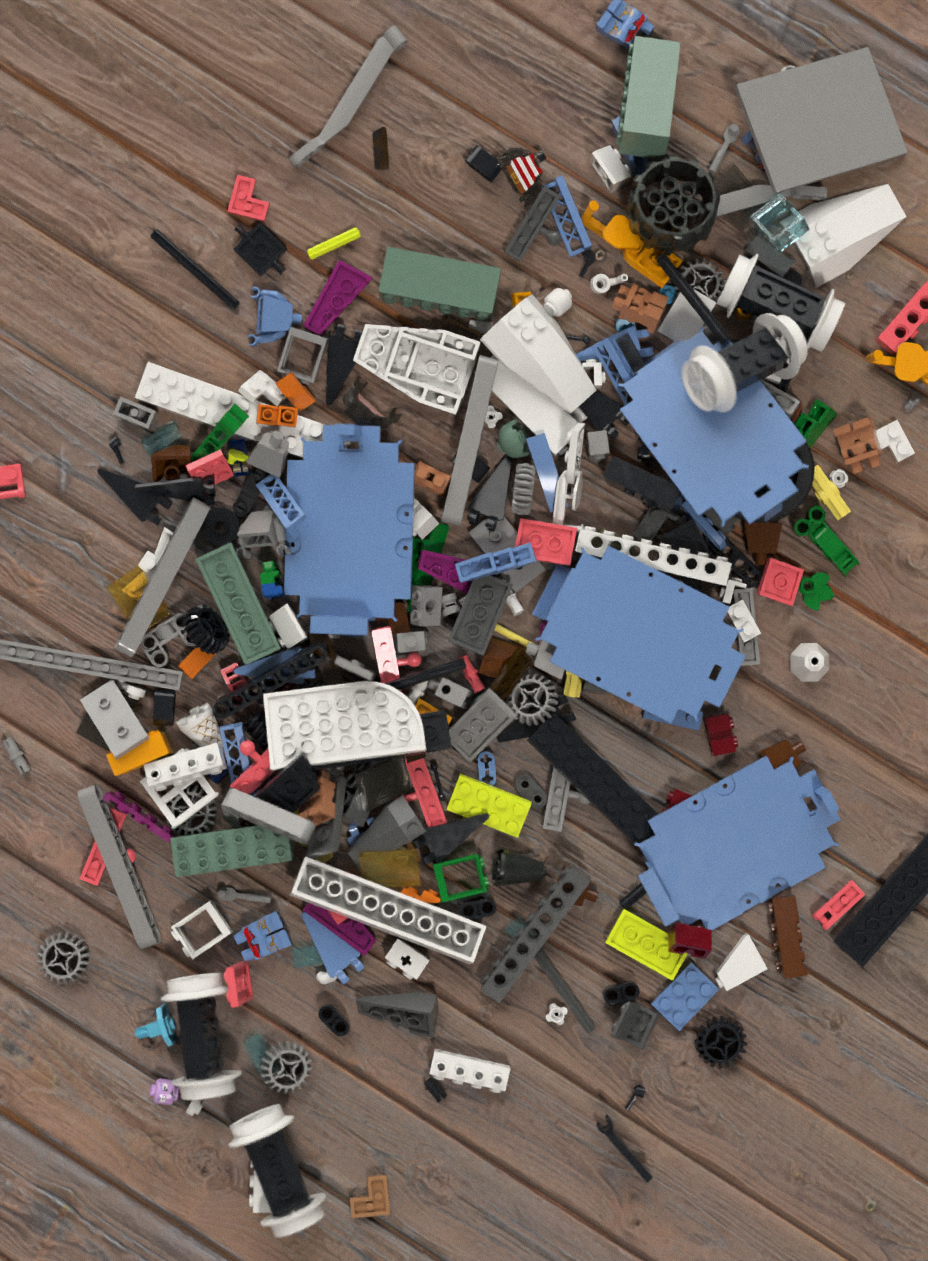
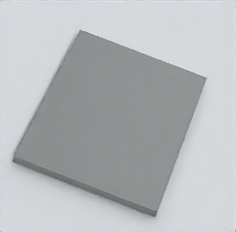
M868 47L734 86L774 194L908 153Z

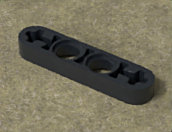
M705 535L704 540L707 546L717 556L724 557L721 551L715 549L716 546L713 543H709V539ZM725 539L726 547L732 550V555L728 557V562L732 563L731 570L749 587H758L762 577L761 572ZM736 561H744L746 566L743 571H738L735 568ZM750 567L752 571L749 573L753 576L758 575V583H750L751 577L748 574L744 577L742 574L747 572Z

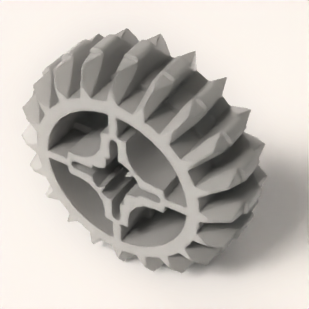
M696 258L693 261L694 265L690 261H687V267L682 265L680 267L682 276L685 278L689 273L692 276V284L690 286L717 302V297L721 295V291L725 287L721 285L725 282V278H719L723 272H716L719 266L715 265L712 268V261H709L706 265L704 258H702L700 264ZM696 270L705 271L710 275L701 276ZM714 280L715 289L709 296L707 285ZM697 281H698L699 283H702V282L704 283L703 286H702V288H701L700 286H695V287H694V285H696ZM674 286V290L679 291V289L676 286Z
M523 463L516 466L511 511L517 515H528L530 513L535 479L534 465Z
M527 674L526 680L523 677L520 678V683L516 684L512 694L508 696V699L511 701L507 702V705L511 707L510 709L517 714L514 719H519V722L522 724L526 721V724L530 726L532 722L538 725L539 719L544 723L546 721L545 716L548 718L552 717L549 712L556 711L552 706L558 704V701L554 700V698L558 697V694L554 692L556 687L554 685L551 686L552 682L550 680H546V677L543 675L539 678L538 674H534L533 677ZM533 685L540 686L538 689L535 688L533 691L526 690L527 687ZM545 692V693H546V702H545V704H544V706H543L541 700H542V697L544 696L543 693ZM521 693H522L524 699H523V702L521 703V707H520V706H519V698H520V695H521ZM527 694L530 695L531 697L533 696L534 699H535V702H536L538 705H536L534 702L532 703L531 700H530V698L527 696ZM532 708L539 710L534 714H525L527 710L530 711Z
M195 785L193 791H191V786H188L185 793L191 795V801L195 804L197 797L200 799L204 797L205 790L202 788L198 792V786ZM179 794L175 796V799L170 800L172 805L167 804L176 818V811L183 813L186 810L182 809L189 808L188 805H177L182 799ZM215 799L205 805L206 811L200 809L198 811L200 813L192 815V817L185 821V825H179L177 834H181L183 830H185L184 836L189 835V831H191V835L196 834V831L203 833L202 828L209 831L210 828L207 823L214 825L215 822L210 820V818L217 817V814L212 813V810H217V807H211ZM196 816L205 817L200 825L191 827Z
M59 932L58 939L53 934L51 935V940L48 938L44 940L46 945H40V949L44 952L37 953V956L42 957V959L37 960V963H43L39 970L43 971L45 969L47 971L44 973V977H47L49 974L51 975L50 982L57 978L56 983L61 984L63 979L66 985L69 983V979L75 982V976L81 978L82 973L80 971H87V968L83 965H88L89 961L84 960V958L89 957L90 954L83 952L88 947L80 946L83 943L82 939L76 942L77 935H73L70 939V932H67L65 937H63L62 932ZM60 943H67L75 950L66 951ZM54 946L56 956L54 960L49 962V952ZM60 954L62 956L71 954L65 961L55 962L61 957ZM78 955V963L73 971L71 959ZM59 965L63 970H66L67 974L59 973L52 967Z
M286 1041L284 1046L281 1042H278L277 1049L272 1045L271 1049L273 1051L271 1053L269 1051L265 1052L268 1058L262 1057L261 1059L266 1063L260 1065V1069L265 1070L261 1073L262 1077H266L264 1083L269 1084L271 1090L275 1088L276 1093L282 1090L284 1094H287L288 1089L291 1093H294V1087H297L299 1090L302 1089L300 1083L307 1084L304 1078L311 1077V1074L307 1071L313 1068L311 1065H307L312 1062L311 1058H306L309 1053L303 1051L304 1047L301 1045L297 1048L296 1042H293L291 1046L289 1041ZM293 1053L297 1056L285 1059L282 1054ZM277 1059L278 1066L274 1069V1072L272 1073V1065L274 1061ZM282 1061L288 1065V1070L291 1074L284 1070L285 1068ZM298 1063H301L300 1071L296 1076L295 1068L299 1066ZM288 1076L291 1080L280 1082L275 1079Z

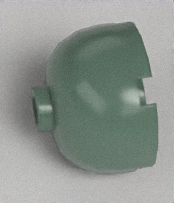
M518 419L503 425L498 435L499 441H497V446L500 452L504 451L511 458H522L531 454L527 447L526 439L528 435L522 424L517 425Z

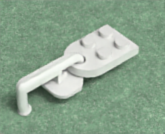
M577 423L574 428H571V432H568L567 443L570 446L569 451H566L565 462L568 463L567 470L561 474L557 481L552 524L577 528V534H579L580 529L585 528L584 524H581V526L564 524L567 498L573 499L572 510L574 511L578 508L581 500L583 479L580 464L585 423ZM568 483L575 484V487L571 489V493L567 492Z

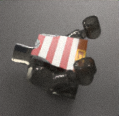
M522 147L508 148L502 156H497L498 164L514 192L523 194V196L519 197V202L525 201L524 207L531 206L533 204V193L543 174L539 164L546 160V156L541 150L532 154L531 151Z
M361 376L358 377L353 383V387L343 397V403L346 407L344 412L358 425L381 426V431L392 423H397L402 413L400 415L395 414L397 408H393L389 416L385 417L359 393L367 386L368 382L362 384L360 382Z

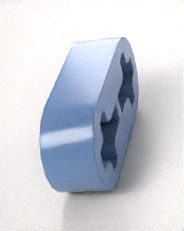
M484 751L478 756L479 781L486 783L482 781V777H485V770H489V776L493 777L489 785L493 786L496 782L495 758L491 752ZM484 754H488V757L492 758V761L488 763L489 768H485L484 762L480 761L481 758H484Z

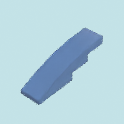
M545 433L526 440L550 513L554 512L559 475Z
M530 542L515 548L510 547L495 553L490 552L456 563L455 566L459 580L462 583L537 562Z

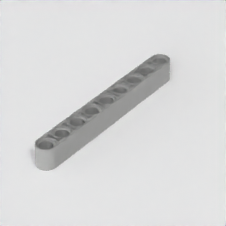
M479 356L442 516V522L461 526L499 360L495 358Z
M194 497L191 499L114 649L131 658L133 657L211 506Z
M95 784L79 790L78 799L136 942L141 949L160 943L161 935L107 802L103 799L104 794L100 786Z

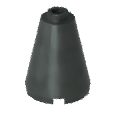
M504 848L496 849L495 853L498 856L492 862V880H496L493 883L494 886L541 881L542 877L546 876V866H544L542 861Z

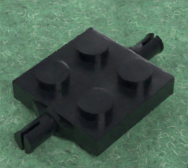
M261 223L248 232L240 224L238 228H235V231L242 239L233 249L234 252L260 277L271 268H274L280 275L286 271L279 263V260L287 252V248Z

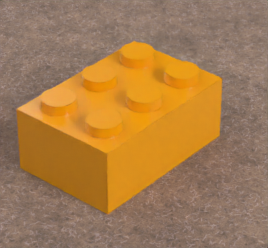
M159 730L147 733L150 739L119 759H116L112 752L107 754L106 756L114 775L121 776L144 766V764L173 754L174 752L166 733L159 732Z

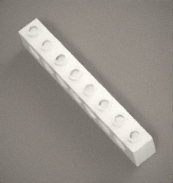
M588 526L580 529L576 552L582 553L581 548L584 547L586 553L603 557L607 547L613 541H619L622 546L620 552L656 570L727 586L732 564L728 562V558L717 556L716 559H711L707 553L698 552L697 555L690 554L689 549L680 547L676 551L671 549L672 545L660 543V547L652 545L653 541L641 539V542L633 541L634 537L624 534L622 538L614 536L615 532L606 530L603 531V534L597 533L596 528ZM594 537L602 539L603 544L601 547L595 548L592 546L591 541ZM633 545H637L640 548V554L636 557L631 556L629 553V549ZM653 549L659 553V558L655 561H651L648 558L649 551ZM670 554H675L678 557V562L675 565H669L667 562V557ZM690 558L695 559L697 562L694 569L686 567V561ZM710 562L716 567L712 574H708L705 571V565Z

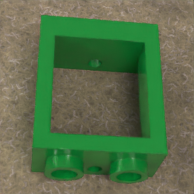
M478 853L433 864L442 902L487 892L486 887L490 886L488 876H483L482 868H485L483 856L479 857ZM475 860L481 887L448 895L442 867Z

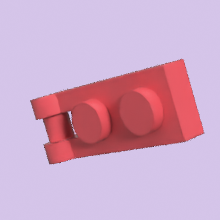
M850 880L820 909L813 913L812 917L822 924L821 927L824 930H827L856 904L865 893L853 880ZM827 911L832 915L829 919L824 916Z

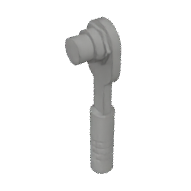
M731 124L727 127L723 135L724 143L708 169L709 172L715 174L729 143H733L737 139L740 132L737 125Z
M221 887L217 891V897L222 901H233L239 898L246 899L247 901L271 903L272 896L237 893L235 889Z

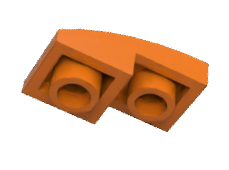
M290 372L275 383L285 397L300 412L316 401L307 387L301 385L293 372Z
M258 404L256 424L296 428L298 408Z
M195 648L179 664L178 668L192 680L217 653L208 655L206 652H201L200 648Z
M411 886L408 889L403 887L401 891L402 894L425 903H440L441 901L438 898L440 894L431 889L428 892L424 890L421 897L417 895L419 891Z

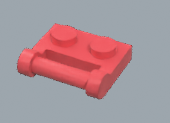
M19 463L1 466L0 487L17 484L18 489L0 492V500L13 497L25 498L26 490L22 465Z

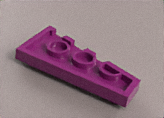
M339 260L305 321L303 328L321 336L373 280V277Z
M421 549L417 569L466 594L473 581L461 583L455 564L466 559Z
M107 792L103 798L108 803L110 800L115 802L117 809L127 814H132L131 817L142 825L146 824L148 830L166 842L170 843V838L175 837L170 827L165 824L161 826L157 823L158 819L150 813L146 815L141 812L142 808L134 802L132 804L125 800L127 797L121 792Z
M307 903L303 909L305 913L364 956L376 941L363 923L347 918L337 925L324 908Z

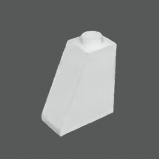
M746 933L741 937L717 969L716 974L718 977L715 980L720 989L724 987L728 991L767 970L749 934Z

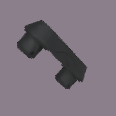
M257 467L252 470L234 503L233 512L236 516L245 517L248 515L260 494L256 484L266 478L268 472Z

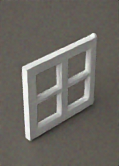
M182 748L174 755L181 754L186 751ZM146 777L140 781L170 822L172 829H176L218 796V792L214 791L205 777L197 781L207 794L195 804L192 803L184 790L196 780H186L185 784L174 786L162 797L156 790L148 786ZM180 794L189 808L176 818L166 803Z

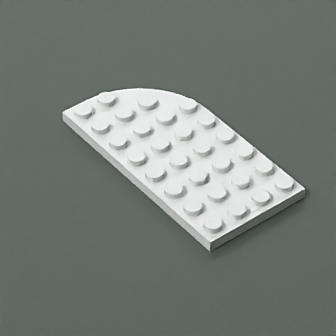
M361 681L263 694L271 771L283 770L302 751L306 753L311 766L426 751L423 724L417 709L408 697L389 685L373 681Z

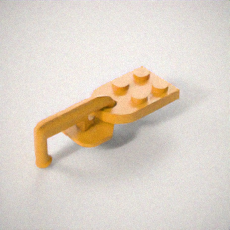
M594 200L590 201L581 217L583 225L603 238L611 246L622 251L625 261L632 268L663 289L670 278L657 263V258L664 254V251L644 247V241L638 234H633L630 230L631 220L623 215L614 216L607 226L592 217V214L599 209V204ZM673 253L670 256L667 255L678 269L683 260Z
M909 342L900 344L897 348L896 358L883 356L881 350H875V352L865 357L867 363L895 367L894 373L899 380L915 382L920 379L928 386V350L924 351L919 344Z

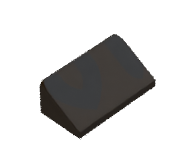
M381 127L372 133L375 170L389 168L387 130L385 127Z

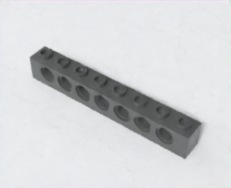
M573 863L569 867L565 866L563 868L559 881H554L548 889L550 893L547 897H542L538 902L537 907L539 908L535 913L531 912L525 920L527 924L524 928L520 927L514 935L515 940L512 944L509 942L505 946L501 959L497 958L491 966L493 968L489 974L485 973L480 981L482 983L481 991L498 1003L502 1001L591 882V876ZM570 882L574 887L571 890H566L563 888V885ZM554 898H560L562 903L554 905L551 901ZM543 913H548L551 918L549 920H542L540 916ZM535 928L539 931V934L533 936L529 934V930ZM525 944L528 948L525 951H521L517 946ZM514 959L517 963L514 966H509L506 961ZM502 974L505 979L498 981L495 979V976Z

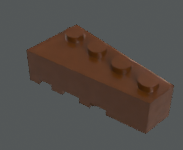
M794 895L770 898V903H768V912L772 914L773 922H770L771 933H775V941L772 944L773 951L777 953L778 960H775L776 972H780V975L784 978L808 976V971L803 969L802 964L806 958L803 947H800L802 934L800 927H797L799 915L796 897Z

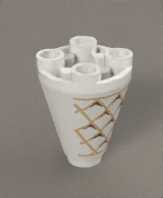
M208 703L203 704L201 707L199 705L189 711L191 715L187 718L183 717L176 722L178 728L198 746L204 747L218 743L222 746L224 753L219 725L212 712V707Z

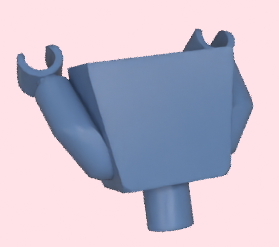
M258 287L252 288L253 291H258L256 296H250L253 300H258L256 334H259V336L248 335V338H255V342L248 345L255 347L259 342L261 344L275 342L284 337L286 332L290 331L292 324L301 325L302 315L292 313V303H289L278 291H260Z

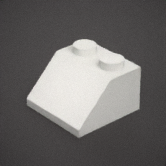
M609 145L594 151L591 155L590 163L610 193H613L630 181V174L632 172L626 164L623 165L620 161L621 156L617 149H612Z
M284 605L269 616L271 619L269 621L270 627L273 632L277 630L279 633L278 641L283 648L292 649L309 639L290 605Z

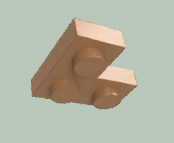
M387 1174L367 1176L369 1196L350 1197L351 1217L361 1218L390 1215Z

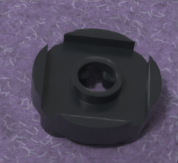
M214 508L208 512L201 529L207 541L216 546H224L236 540L240 522L232 511L225 508ZM218 522L226 524L225 531L216 530Z

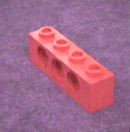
M928 280L875 340L892 356L897 352L900 344L904 343L908 338L913 339L919 332L917 327L921 323L925 325L928 321V309H923L920 306V301H925L928 304ZM908 315L915 317L916 322L914 324L908 321ZM896 329L903 332V338H898L895 335Z

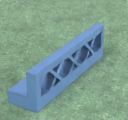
M562 175L555 178V182L547 184L545 187L550 189L556 186L559 196L562 198L563 202L558 199L551 214L571 258L590 250L592 244ZM557 203L565 206L566 213L564 217L556 214L555 208ZM564 221L573 225L574 229L571 234L563 231ZM571 239L580 241L582 248L572 252L569 245Z
M612 334L592 345L600 362H602L624 405H627L629 403V394L624 388L618 387L620 377H622L624 383L635 377V374ZM604 345L609 356L602 354L599 346ZM611 360L613 361L618 372L612 371L610 369L609 365Z
M270 474L256 484V486L287 531L296 539L301 535L296 526L307 517L280 478ZM274 479L276 480L273 487H267ZM277 492H283L281 498H275ZM291 502L288 509H283L284 503ZM292 513L300 514L292 521L290 520Z
M242 722L219 726L231 784L239 777L233 772L236 764L242 767L243 772L251 765L250 756H245L240 752L241 743L246 741ZM234 729L235 739L233 741L228 739L224 730ZM232 746L239 750V757L237 759L229 754Z

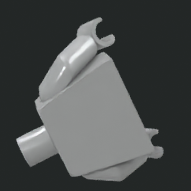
M269 505L265 506L263 511L250 513L246 521L239 527L237 536L239 537L238 544L240 548L237 549L236 554L241 559L251 558V551L246 548L274 546L278 542L280 544L277 547L279 555L284 556V549L288 555L292 552L291 548L285 544L287 539L284 525Z

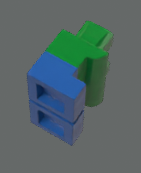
M274 561L263 562L264 573H260L263 597L266 600L285 597L284 588L277 584L282 574L279 570L277 571L276 563Z

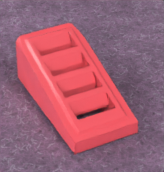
M238 662L220 670L230 691L247 682L245 675L234 674L230 677L227 675L240 667ZM240 676L241 680L233 684L231 683V680ZM234 696L236 701H243L242 697Z

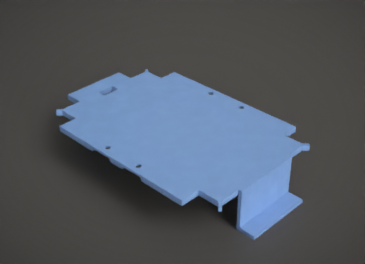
M701 327L700 332L687 341H675L634 369L635 377L625 384H618V387L624 388L633 400L622 407L620 411L669 475L698 517L713 508L722 520V527L725 526V521L738 512L743 515L749 525L760 517L766 522L782 511L783 501L798 492V489L789 477L802 468L808 469L809 465H804L793 452L804 445L806 440L761 381L737 392L735 404L727 412H718L716 410L704 411L693 403L682 381V367L689 360L692 350L698 346H706L717 353L733 345L730 340L724 345L720 342L712 345L703 333L704 327ZM767 485L770 491L758 499L754 493Z
M355 424L323 425V442L306 441L302 437L301 441L304 443L303 460H287V490L307 518L296 526L301 534L298 538L294 539L286 529V545L291 548L292 552L290 555H285L284 595H300V611L296 616L297 619L302 615H318L311 616L310 633L368 635V621H374L376 618H392L397 622L398 619L395 617V599H411L415 463H399V445L403 442L401 439L397 443H380L381 426H360ZM344 441H357L359 449H344ZM287 502V509L291 502ZM292 513L290 520L292 521L300 514Z
M610 546L607 547L601 560L586 553L584 547H582V555L575 569H569L559 564L556 565L532 615L546 622L548 621L541 636L535 639L536 641L542 639L557 647L550 663L669 723H672L678 709L694 716L695 722H697V715L704 701L720 708L746 656L731 648L738 633L744 631V629L737 630L723 622L730 608L729 606ZM650 572L653 573L652 577H649L648 575ZM716 664L722 668L716 680L713 681L709 676ZM596 677H600L601 680L597 681ZM627 692L631 693L630 697L626 695Z
M764 756L648 820L655 835L641 843L634 842V845L639 846L647 860L645 864L648 868L647 871L638 875L665 926L678 919L680 923H685L686 925L701 919L706 929L713 930L741 915L753 906L770 899L782 890L826 868L818 853L833 845L839 847V843L833 841L827 827L841 820L836 812L840 809L831 792L822 785L814 769L799 777L792 763L794 757L790 756L788 762L773 769L768 757ZM809 796L816 806V809L809 811L804 801V798Z

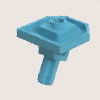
M164 1004L156 1009L157 1021L135 1029L136 1033L134 1034L138 1039L162 1035L167 1046L174 1045L178 1041L175 1031L177 1028L174 1017L171 1018L167 1004Z

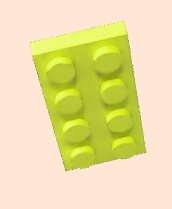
M460 773L446 810L466 818L488 813L489 818L483 823L484 825L518 838L532 801Z
M624 908L605 941L608 945L672 981L688 954L684 953L681 955L668 952V933Z

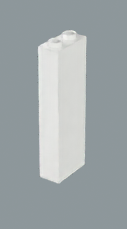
M498 361L492 393L535 436L545 433L550 451L555 456L558 453L560 455L564 454L569 448L567 446L568 432H571V428H574L578 422L567 411L551 401L549 396L537 391L535 386L528 381L525 382L520 379L517 373L509 371Z

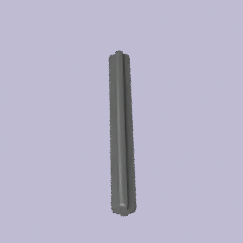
M539 950L534 958L586 1033L592 1032L595 1029L594 1024L544 952Z

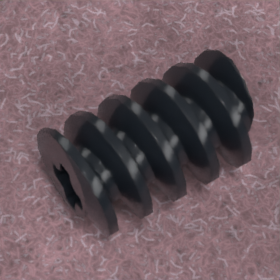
M258 712L243 727L248 725L246 732L253 731L252 738L259 736L257 743L264 742L262 748L266 749L268 748L266 718L260 719L262 713Z

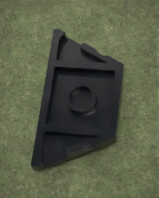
M302 751L254 797L291 813L297 811L320 789V784L306 753Z

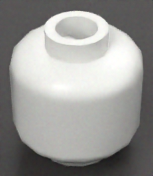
M554 289L545 297L544 308L551 316L563 315L572 307L571 293L566 289Z

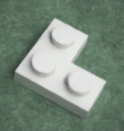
M261 370L241 385L238 390L252 403L262 395L276 406H279L287 399L275 384L276 382Z
M898 420L876 430L880 449L882 450L888 446L897 463L915 454Z

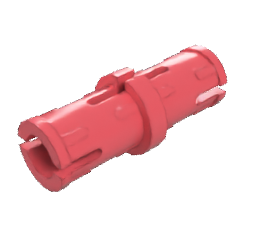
M468 654L461 657L466 663V668L463 669L464 677L469 681L474 693L477 694L486 689L478 675V670L474 668Z

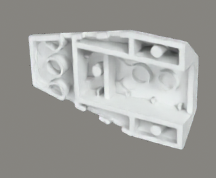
M885 184L813 203L780 221L779 224L787 238H792L809 268L807 274L815 288H818L849 271L907 216L890 186Z
M533 295L521 301L480 339L506 369L517 373L520 379L531 383L536 387L537 391L545 393L550 397L551 401L569 414L596 391L560 325Z
M365 324L353 361L417 402L456 415L471 378L481 342L446 330Z

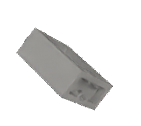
M290 327L277 371L281 372L282 377L293 372L296 378H299V382L310 385L311 382L316 383L329 339ZM295 337L321 345L311 376L286 368Z

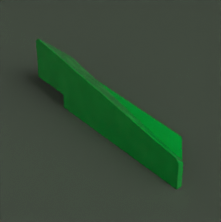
M816 399L809 414L802 413L794 425L811 448L837 416V413Z
M439 523L424 539L413 537L412 586L431 585L433 576L417 569L420 552L422 549L441 554L450 528L448 525ZM412 588L411 599H405L409 605L408 612H411Z

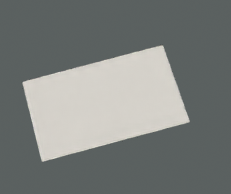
M694 290L711 312L717 302ZM680 292L658 332L674 341H687L699 333L704 322Z

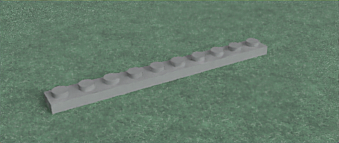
M0 640V659L181 691L184 674L182 671Z

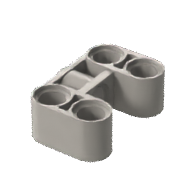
M178 613L144 635L140 645L154 666L164 668L169 664L170 656L164 646L168 641L177 636H180L186 645L196 647L194 643L188 641V634L184 631L185 626L179 627L178 619L186 614ZM148 638H153L155 641L152 648H148L145 644ZM158 654H163L165 656V661L163 664H158L156 662V656Z

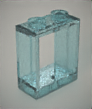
M780 193L749 216L754 227L778 253L810 230L804 217ZM788 211L795 221L774 236L766 226Z

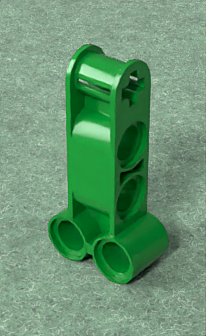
M234 404L190 458L191 463L220 450L227 440L248 419L249 415L238 405Z
M814 506L807 511L806 519L794 522L792 532L797 537L807 535L844 577H847V573L856 565L859 566L860 562L824 523L826 517L824 508ZM813 510H816L820 513L819 520H814L812 518L811 514ZM799 523H803L806 526L805 533L798 531L797 526Z

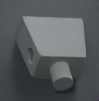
M274 431L272 435L264 433L253 448L246 463L280 478L286 466L289 443L282 440L283 434L279 431Z
M419 631L393 635L395 654L431 651L429 632Z
M542 639L539 645L528 642L525 652L535 656L533 665L562 679L564 669L550 663L557 647Z
M436 678L432 679L428 684V688L436 691V696L465 710L468 709L475 694L469 689L445 678H442L441 681ZM450 688V692L446 694V690Z

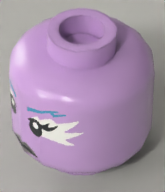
M159 1078L156 1080L155 1085L151 1084L149 1096H153L154 1103L171 1105L174 1101H177L179 1087L171 1084L173 1080Z

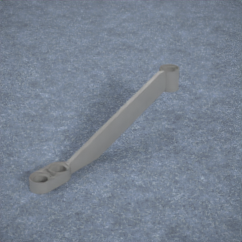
M396 25L390 27L377 40L320 135L309 141L290 157L289 161L295 168L300 167L349 125L392 53L400 50L408 42Z
M755 185L720 195L717 217L785 197L825 200L827 199L828 189L817 186H800L774 194L771 185ZM699 201L701 209L705 210L704 201ZM693 208L687 209L691 214L696 213ZM662 216L655 217L657 221L664 220ZM698 218L695 222L692 223L687 222V225L701 222V218ZM680 221L673 222L675 226H682Z

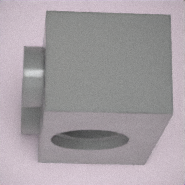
M123 397L119 398L113 413L115 417L151 432L159 415L156 411Z
M607 430L588 432L585 437L588 460L593 459V462L605 461L604 459L610 453Z
M432 585L412 586L410 624L440 626L443 587Z

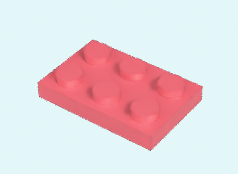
M520 518L515 547L531 542L537 561L571 566L577 528Z
M240 961L227 967L224 972V979L228 983L227 1000L231 1007H239L254 999L249 961Z

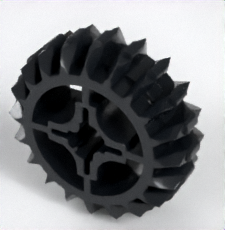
M199 604L188 610L183 617L184 631L187 632V637L191 639V643H194L196 648H200L201 652H206L208 655H214L225 649L230 642L229 629L225 626L226 623L223 622L222 617L217 614V611L214 612L211 607L208 608L206 605L202 606Z
M714 1016L712 1017L714 1022L712 1024L707 1019L705 1021L708 1025L706 1028L700 1025L703 1033L696 1032V1035L701 1037V1039H695V1043L701 1044L695 1047L696 1051L702 1050L698 1056L700 1058L705 1057V1064L711 1060L710 1066L713 1068L716 1062L719 1069H722V1063H725L726 1068H729L730 1061L733 1065H736L737 1063L734 1060L736 1057L742 1060L739 1052L746 1053V1050L741 1048V1046H747L746 1041H741L747 1037L746 1034H740L744 1030L743 1027L736 1029L738 1022L735 1021L731 1025L732 1019L730 1017L724 1022V1016H720V1022H718ZM720 1027L731 1029L735 1035L724 1036ZM714 1029L715 1037L706 1043L708 1034ZM719 1035L723 1040L726 1039V1042H723V1049L719 1044L716 1046V1043L719 1042ZM736 1042L733 1052L727 1055L728 1046ZM707 1049H719L722 1057L712 1056L708 1053Z

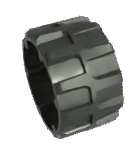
M671 155L668 159L660 162L654 160L648 163L646 171L642 175L635 177L629 195L626 212L631 219V232L638 234L644 241V247L664 251V255L670 256L672 252L685 250V253L693 251L695 245L700 240L704 241L708 238L717 217L720 193L715 192L713 185L714 176L710 172L706 173L699 167L698 161L691 159V161L678 159L676 155ZM677 181H681V182H684V183H682L681 185H678V182H677ZM658 182L660 185L659 190L652 189L648 194L644 193L645 189L651 184ZM669 185L673 190L668 191L664 186ZM687 190L691 193V195L686 196L682 193V191ZM698 193L705 203V210L701 209V204L697 200H694L695 195ZM656 198L659 200V202L652 203L650 199ZM642 202L652 212V215L648 218L644 216L640 208ZM675 203L678 207L673 209L668 204ZM693 208L696 213L691 214L687 209ZM662 216L664 220L657 221L655 217ZM701 218L699 226L691 230L686 227L687 222L692 223ZM680 221L682 226H675L673 222ZM665 226H668L670 232L661 229L665 228Z

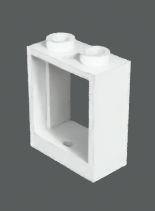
M212 900L171 927L173 929L171 931L176 941H181L184 946L182 947L183 952L187 957L191 956L192 959L233 932ZM204 910H207L222 934L196 951L181 929V926Z

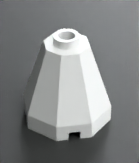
M801 643L789 655L790 672L801 682L819 681L829 671V654L818 643Z

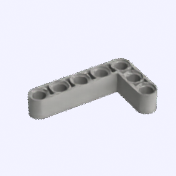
M233 788L229 789L221 805L225 821L232 826L239 828L244 819L302 844L308 843L316 827L314 823Z

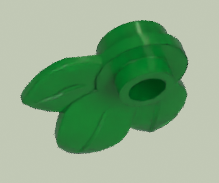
M819 572L812 577H804L800 581L798 590L804 595V603L812 610L818 611L820 609V601L834 598L832 589L826 585L830 579V576L826 573ZM805 583L810 584L809 590L804 588Z

